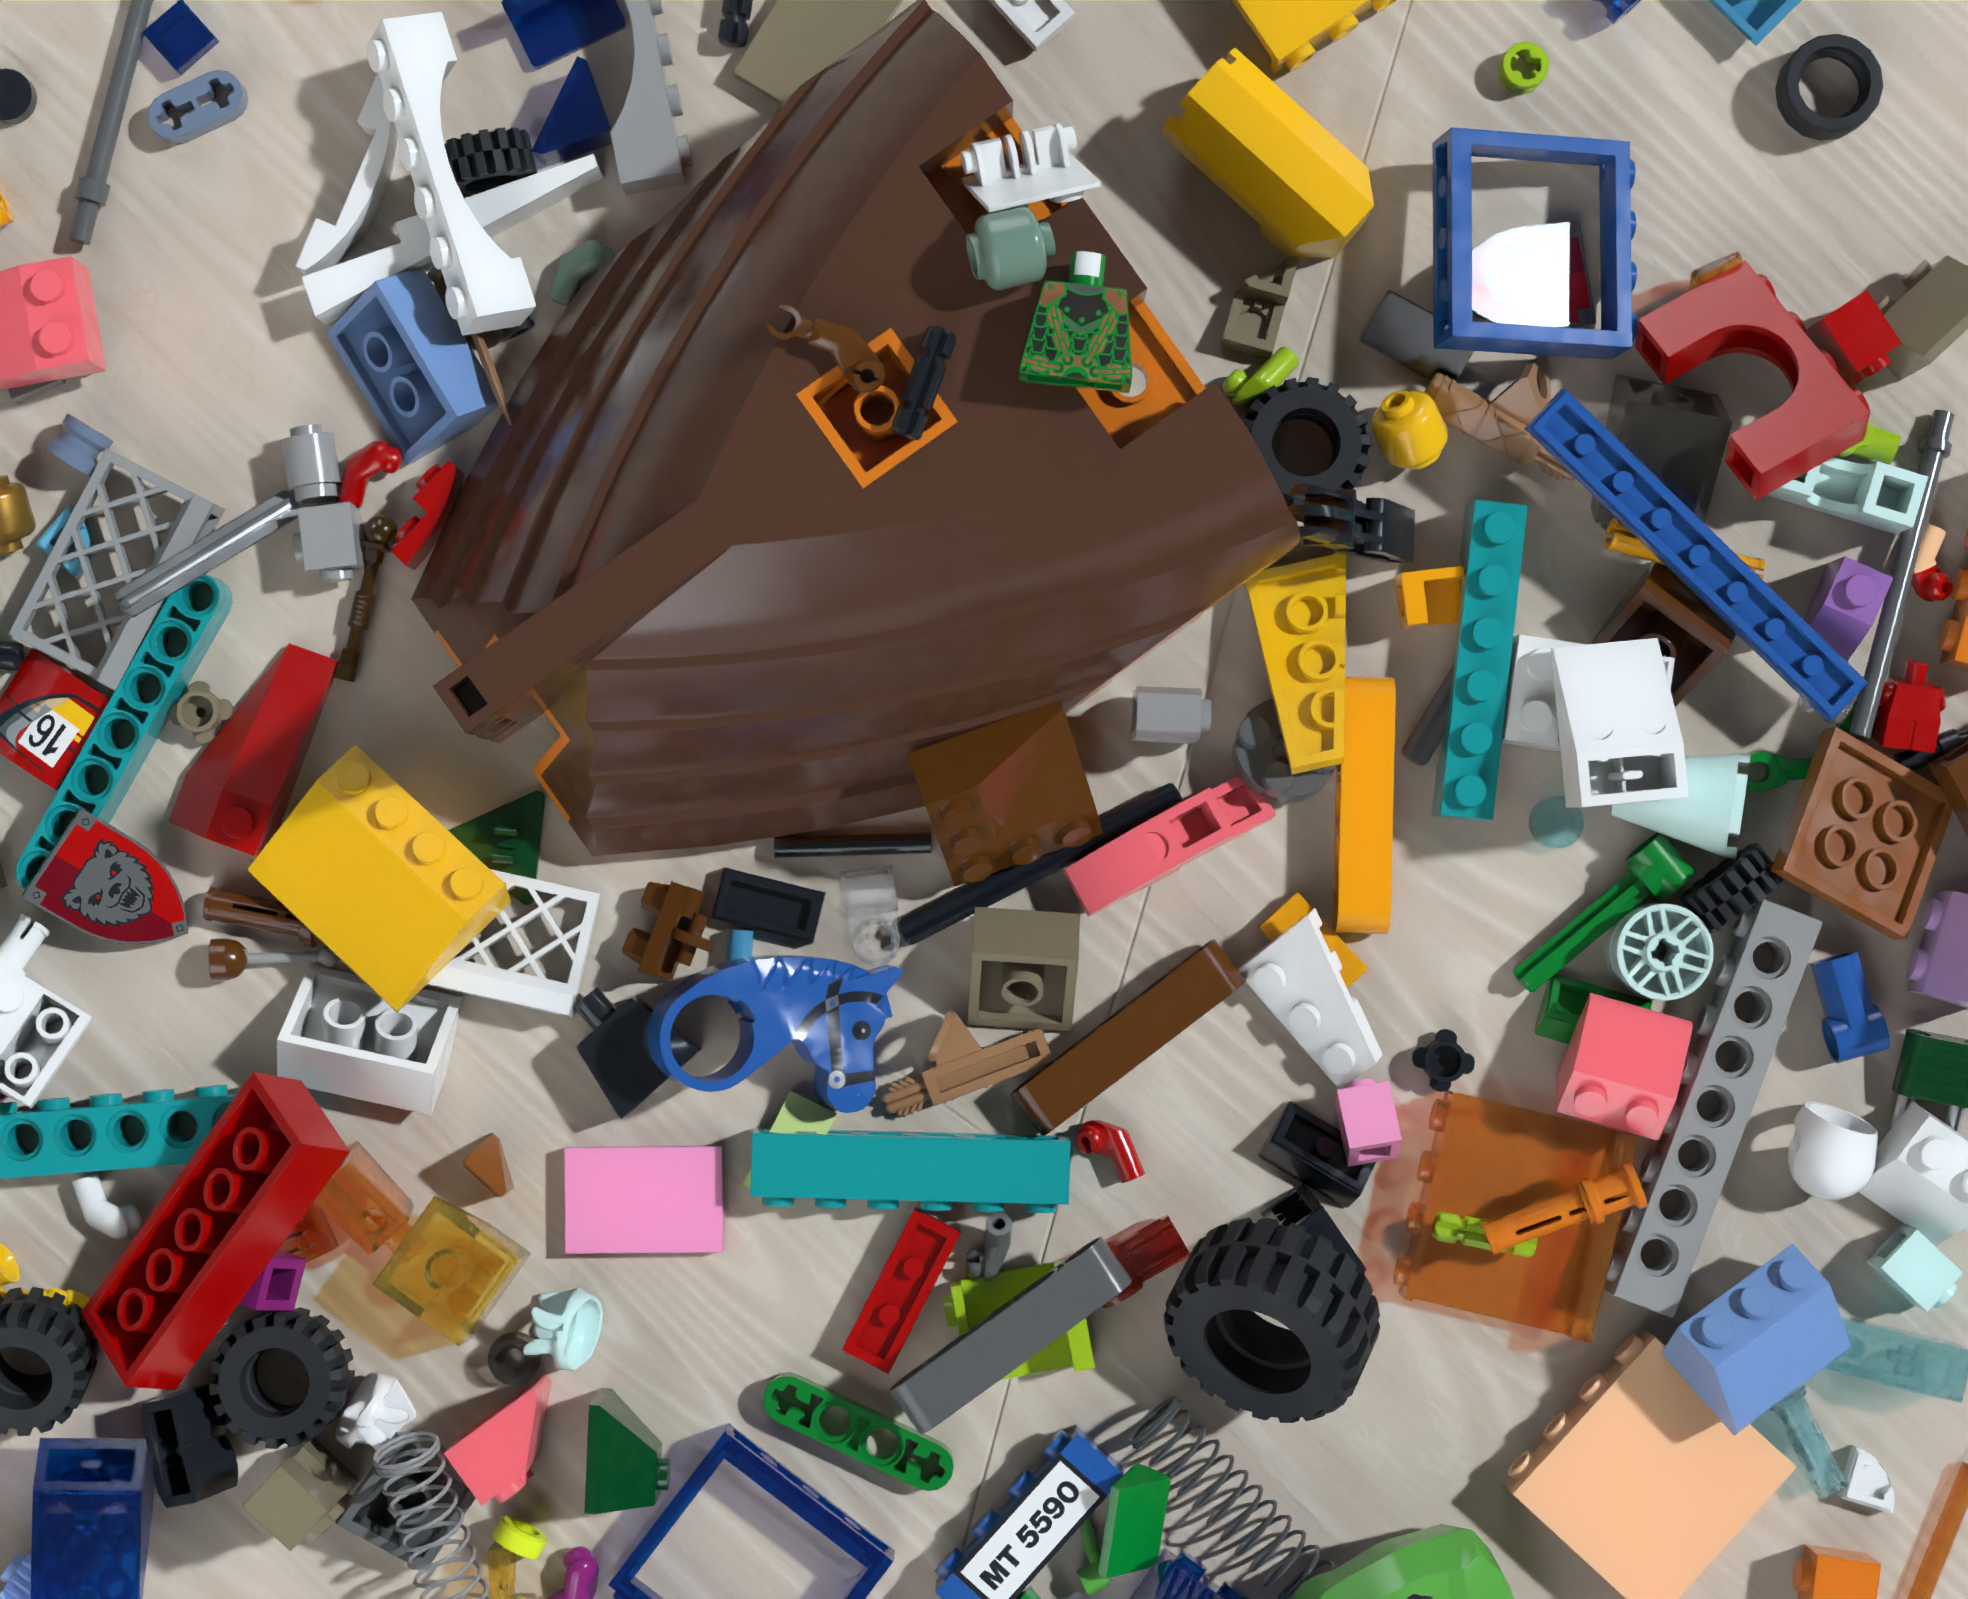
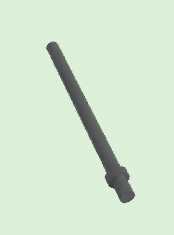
M1946 410L1933 411L1927 437L1921 438L1918 451L1922 453L1917 473L1928 476L1914 526L1902 531L1890 575V577H1893V580L1883 601L1863 677L1868 683L1859 693L1849 735L1859 740H1870L1943 458H1948L1951 453L1952 444L1948 442L1955 415Z

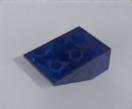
M40 1438L33 1485L30 1599L143 1598L155 1494L153 1476L154 1455L150 1451L145 1438Z

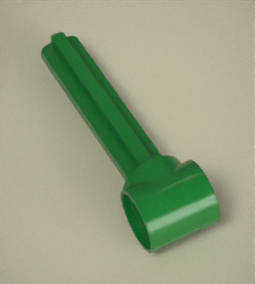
M1657 832L1633 850L1625 859L1627 862L1625 864L1628 871L1627 874L1514 967V976L1529 992L1536 991L1648 896L1655 901L1657 899L1661 901L1673 894L1692 878L1696 870L1666 835Z

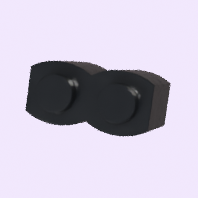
M209 1384L185 1388L142 1404V1431L145 1441L154 1455V1482L159 1497L166 1508L193 1504L237 1486L238 1464L233 1447L225 1436L226 1414L224 1413L218 1417L213 1406L218 1404L220 1399L218 1394L210 1395Z

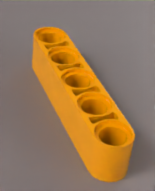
M1345 676L1344 763L1338 764L1336 767L1333 928L1335 933L1388 934L1390 928L1396 688L1393 677Z

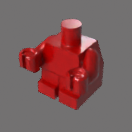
M1907 660L1904 678L1889 676L1884 683L1877 710L1878 715L1875 718L1871 737L1882 747L1935 753L1941 723L1940 712L1946 709V700L1942 687L1933 685L1930 681H1925L1928 663L1919 660Z

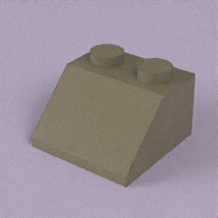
M1948 255L1932 266L1926 259L1922 261L1901 281L1907 289L1893 301L1887 295L1876 304L1902 342V344L1886 353L1892 361L1886 367L1899 381L1931 364L1968 329V266Z
M975 907L967 1025L1072 1031L1079 960L1080 914Z

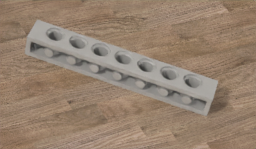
M1765 899L1760 903H1756L1752 906L1753 909L1746 914H1741L1733 922L1731 932L1737 937L1730 955L1724 954L1716 967L1713 983L1717 984L1718 987L1712 1003H1705L1697 1017L1694 1030L1700 1035L1693 1053L1687 1052L1676 1102L1662 1131L1663 1133L1656 1151L1650 1150L1647 1153L1640 1168L1639 1180L1644 1181L1642 1189L1648 1206L1639 1209L1634 1205L1624 1210L1620 1228L1625 1231L1619 1249H1612L1609 1252L1602 1270V1279L1607 1280L1604 1290L1616 1297L1671 1318L1675 1316L1823 923L1820 920ZM1761 943L1768 944L1774 954L1771 967L1764 972L1759 971L1753 963V952ZM1748 992L1754 998L1755 1011L1749 1019L1741 1021L1735 1014L1734 1003L1740 994ZM1730 1041L1736 1048L1737 1058L1730 1068L1722 1070L1716 1063V1050L1722 1043ZM1712 1090L1718 1098V1109L1713 1116L1703 1119L1698 1114L1697 1101L1704 1092ZM1695 1140L1700 1148L1699 1159L1693 1166L1683 1168L1678 1160V1151L1686 1141ZM1677 1189L1681 1195V1207L1676 1214L1664 1217L1659 1208L1660 1199L1665 1192ZM1659 1239L1663 1246L1661 1259L1654 1265L1645 1266L1640 1256L1643 1245L1649 1240Z

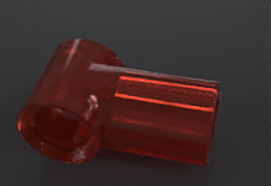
M1168 1214L1122 1241L1115 1239L1106 1243L1133 1281L1121 1293L1104 1304L1102 1308H1109L1127 1299L1143 1288V1282L1189 1257L1190 1253Z

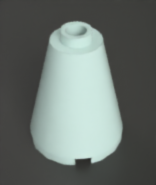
M1732 753L1686 757L1685 764L1689 797L1612 804L1611 815L1717 855L1736 859L1738 847L1727 846L1728 836L1739 838L1748 778L1747 774L1737 773L1738 765L1749 766L1751 754Z

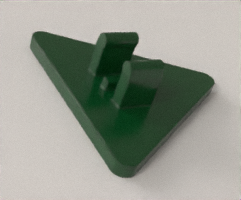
M534 791L448 831L489 869L537 879L546 796L541 791ZM515 887L508 892L524 905H530L535 901L528 889Z

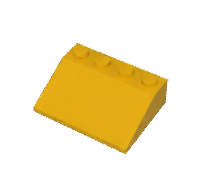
M356 744L316 780L247 869L258 882L396 1013L511 902L506 884Z

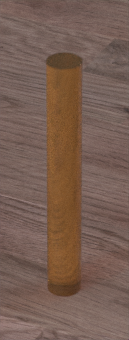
M1962 1461L1907 1599H1931L1968 1508V1463Z

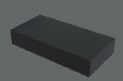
M724 867L711 918L814 943L826 892Z

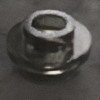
M513 1331L501 1335L493 1342L488 1353V1365L491 1373L500 1382L508 1385H520L529 1381L537 1373L541 1364V1354L525 1355L523 1352L524 1346L534 1340L531 1336L523 1332ZM512 1348L519 1349L524 1354L523 1365L519 1367L510 1365L506 1359L507 1351Z

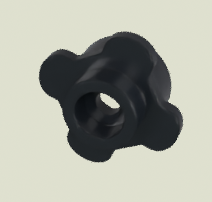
M1449 1029L1439 1030L1434 1041L1426 1047H1417L1412 1053V1063L1414 1066L1425 1071L1430 1078V1087L1438 1092L1449 1090L1452 1081L1457 1080L1462 1074L1471 1073L1475 1066L1474 1057L1464 1052L1462 1047L1457 1044V1035ZM1445 1055L1448 1058L1446 1065L1439 1064L1438 1059L1440 1056Z

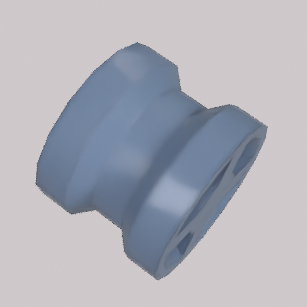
M67 413L62 421L64 430L57 439L50 440L45 449L91 477L96 467V458L105 448L109 449L114 441Z

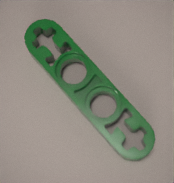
M791 1372L780 1373L771 1379L765 1389L763 1396L764 1408L772 1419L863 1463L926 1491L942 1488L952 1477L954 1469L953 1455L945 1444L926 1434L921 1435L917 1430L799 1374ZM788 1384L793 1385L797 1388L795 1397L807 1404H810L812 1394L821 1397L822 1399L813 1410L811 1424L800 1420L805 1415L806 1410L797 1405H790L787 1411L779 1409V1398L773 1395L774 1390L784 1391ZM830 1406H839L846 1410L850 1417V1426L847 1430L836 1435L826 1432L820 1424V1414L824 1409ZM880 1428L892 1431L898 1441V1446L894 1453L885 1457L873 1454L867 1444V1439L871 1432ZM910 1439L917 1442L912 1448V1453L921 1458L927 1459L931 1452L939 1454V1465L945 1468L942 1473L933 1471L929 1478L923 1477L921 1475V1465L907 1458L905 1469L897 1466L896 1464L904 1455L906 1440Z

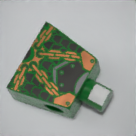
M1087 251L1072 252L1068 282L1044 281L1021 361L1020 382L1129 393L1132 384V360L1127 290L1103 286L1105 255Z

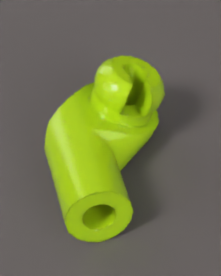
M1280 347L1251 378H1248L1242 370H1234L1223 382L1222 390L1233 398L1232 403L1246 406L1259 399L1264 391L1273 385L1278 387L1299 365L1298 358L1289 348Z

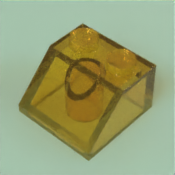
M434 1196L372 1285L457 1346H460L472 1339L524 1265L531 1252L490 1223Z

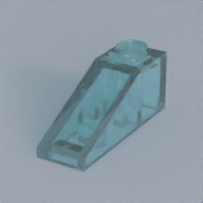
M1841 1316L1851 1347L1846 1353L1828 1365L1826 1369L1962 1403L1968 1378L1967 1347L1945 1339Z

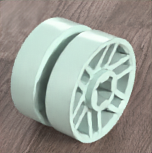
M1651 903L1636 906L1609 929L1604 944L1606 966L1612 978L1620 987L1639 997L1663 1001L1683 998L1699 988L1710 972L1714 956L1712 938L1702 920L1690 910L1673 904ZM1658 944L1664 945L1666 952H1662L1658 959L1652 958L1651 951H1655Z

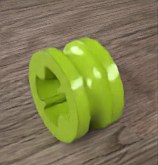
M1523 41L1514 44L1507 50L1499 63L1498 76L1500 82L1507 90L1514 94L1533 92L1540 86L1548 73L1549 61L1547 54L1540 46L1532 42ZM1519 56L1525 57L1527 65H1535L1536 70L1531 72L1528 79H1522L1520 71H1512L1511 66L1515 65Z

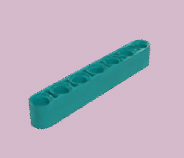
M205 574L168 597L18 860L16 879L24 890L37 873L39 864L47 858L64 833V822L69 814L77 813L80 807L98 818L110 823L166 725L172 706L179 702L230 612L233 603L232 593L222 580ZM203 585H210L214 596L212 604L204 611H197L193 605L194 592ZM182 630L187 636L188 644L186 650L181 655L172 657L167 650L168 638L173 632ZM155 675L161 683V692L155 701L147 703L141 695V687L148 677ZM129 721L135 729V738L129 747L122 749L116 742L115 733L121 723ZM102 766L109 775V783L104 792L97 795L92 791L89 779L91 773L96 768Z

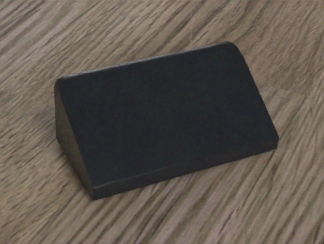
M1388 290L1359 341L1429 380L1432 379L1435 373H1441L1457 381L1474 352L1435 349L1433 313L1391 290Z
M1291 1101L1287 1103L1258 1154L1264 1161L1345 1208L1349 1207L1361 1195L1376 1162L1348 1167L1340 1130Z

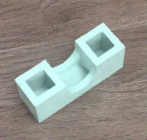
M1833 457L1772 491L1767 496L1897 534L1913 528L1928 476L1879 461L1872 464H1860Z

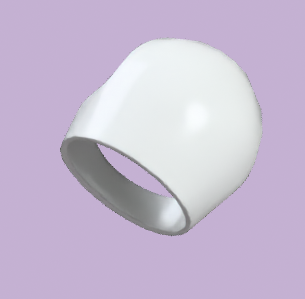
M1806 1101L1795 1116L1794 1125L1796 1129L1788 1149V1165L1792 1178L1802 1190L1817 1198L1839 1200L1850 1197L1863 1189L1871 1179L1876 1163L1878 1130L1864 1119L1848 1111L1821 1102Z

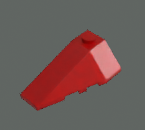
M289 643L233 713L232 717L225 723L215 738L186 772L168 822L210 841L257 857L280 828L333 684L339 661Z

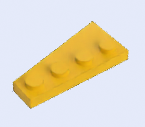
M1337 553L1265 569L1245 583L1292 775L1344 763L1346 555Z

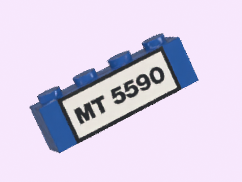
M1077 1425L1068 1434L1062 1429L1059 1430L1041 1451L1045 1460L1033 1473L1027 1469L1023 1470L1007 1488L1005 1493L1011 1498L997 1513L992 1508L988 1509L975 1523L970 1531L975 1538L962 1552L955 1547L940 1562L935 1570V1573L940 1576L936 1580L935 1593L942 1599H1016L1110 1494L1111 1486L1124 1475L1123 1466Z

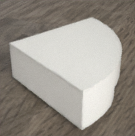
M1852 1445L1837 1495L1842 1499L1893 1513L1894 1491L1886 1471L1874 1456Z

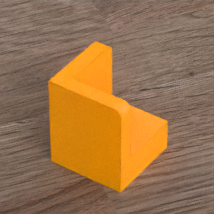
M1455 566L1403 572L1396 576L1395 586L1400 628L1408 629L1458 623L1460 605L1459 580L1465 576L1464 567Z

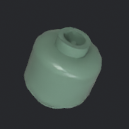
M1017 207L982 215L976 220L973 233L966 234L967 255L975 279H984L987 285L995 290H1004L1041 280L1046 272L1047 258L1056 255L1055 241L1050 224L1048 222L1038 223L1034 213L1026 207Z

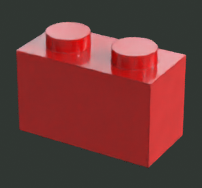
M1867 290L1806 329L1807 336L1819 350H1826L1832 356L1837 365L1838 374L1850 388L1892 363L1886 353L1902 344Z

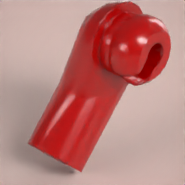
M378 440L372 441L351 455L346 461L336 501L340 503L351 502L357 507L362 508L369 478L380 471L390 474L395 473L401 464L402 455L397 447L388 446L386 441Z
M1091 1120L1082 1124L1075 1135L1077 1148L1085 1154L1092 1152L1111 1158L1121 1183L1132 1181L1145 1174L1131 1137L1124 1128L1101 1120Z

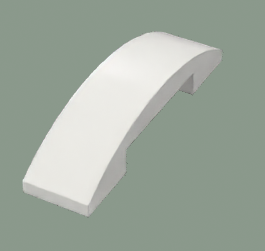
M378 73L357 120L363 130L373 136L336 225L334 226L320 219H315L296 263V267L304 275L335 266L343 260L365 234L386 196L397 160L399 136L394 121H389L384 112V89Z

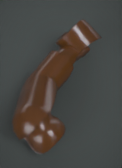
M778 305L794 315L796 325L792 331L782 333L767 323V327L774 337L790 339L796 336L807 340V345L829 352L856 391L869 393L877 390L882 385L885 379L884 366L859 332L851 327L817 317L815 321L801 317L799 311L792 305Z

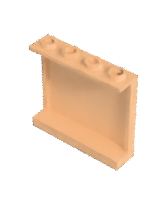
M1646 1330L1639 1337L1636 1334H1632L1621 1343L1614 1353V1358L1617 1361L1604 1375L1596 1373L1583 1385L1578 1393L1581 1400L1568 1414L1561 1412L1549 1422L1543 1431V1436L1546 1439L1533 1453L1525 1451L1512 1463L1507 1472L1510 1478L1504 1485L1624 1598L1678 1599L1797 1467L1751 1424L1734 1436L1663 1356L1662 1351L1666 1346Z

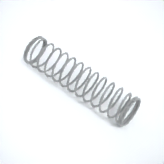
M426 1431L412 1432L394 1438L382 1445L374 1453L371 1463L378 1477L390 1478L384 1484L381 1492L386 1496L396 1497L389 1504L388 1511L394 1515H402L395 1523L394 1529L399 1533L408 1534L403 1538L400 1547L404 1551L414 1552L409 1557L406 1565L412 1570H420L413 1580V1584L416 1587L425 1589L420 1595V1599H424L431 1590L458 1580H474V1582L462 1592L446 1599L469 1597L491 1599L487 1597L489 1585L484 1579H481L483 1567L478 1561H475L477 1549L472 1543L468 1542L471 1531L466 1525L462 1524L464 1512L460 1507L456 1506L458 1494L454 1489L449 1488L452 1484V1476L447 1470L443 1469L446 1464V1457L442 1452H439L441 1446L439 1437L434 1433ZM417 1441L434 1442L430 1449L417 1448L394 1454L379 1464L383 1456L405 1444ZM423 1453L403 1463L386 1465L395 1459L407 1455ZM435 1455L441 1459L439 1468L421 1467L433 1459ZM437 1471L430 1478L414 1487L397 1492L387 1491L389 1485L402 1477L419 1472ZM440 1473H443L447 1478L446 1486L428 1485ZM433 1489L442 1490L433 1499L417 1507L401 1511L393 1509V1506L398 1501L409 1495ZM447 1491L453 1496L452 1504L435 1503ZM434 1508H449L440 1517L422 1526L410 1529H401L399 1527L401 1522L416 1513ZM453 1509L459 1514V1522L442 1521ZM441 1526H456L447 1535L424 1546L412 1548L405 1545L411 1537L422 1531ZM459 1528H462L465 1532V1541L449 1539ZM462 1544L452 1554L439 1561L421 1566L412 1564V1560L426 1550L441 1545ZM465 1546H468L472 1551L471 1559L456 1556ZM468 1562L460 1571L446 1579L429 1584H420L418 1582L419 1577L432 1568L447 1563ZM472 1564L478 1569L477 1577L462 1575ZM478 1582L484 1587L483 1595L468 1593Z

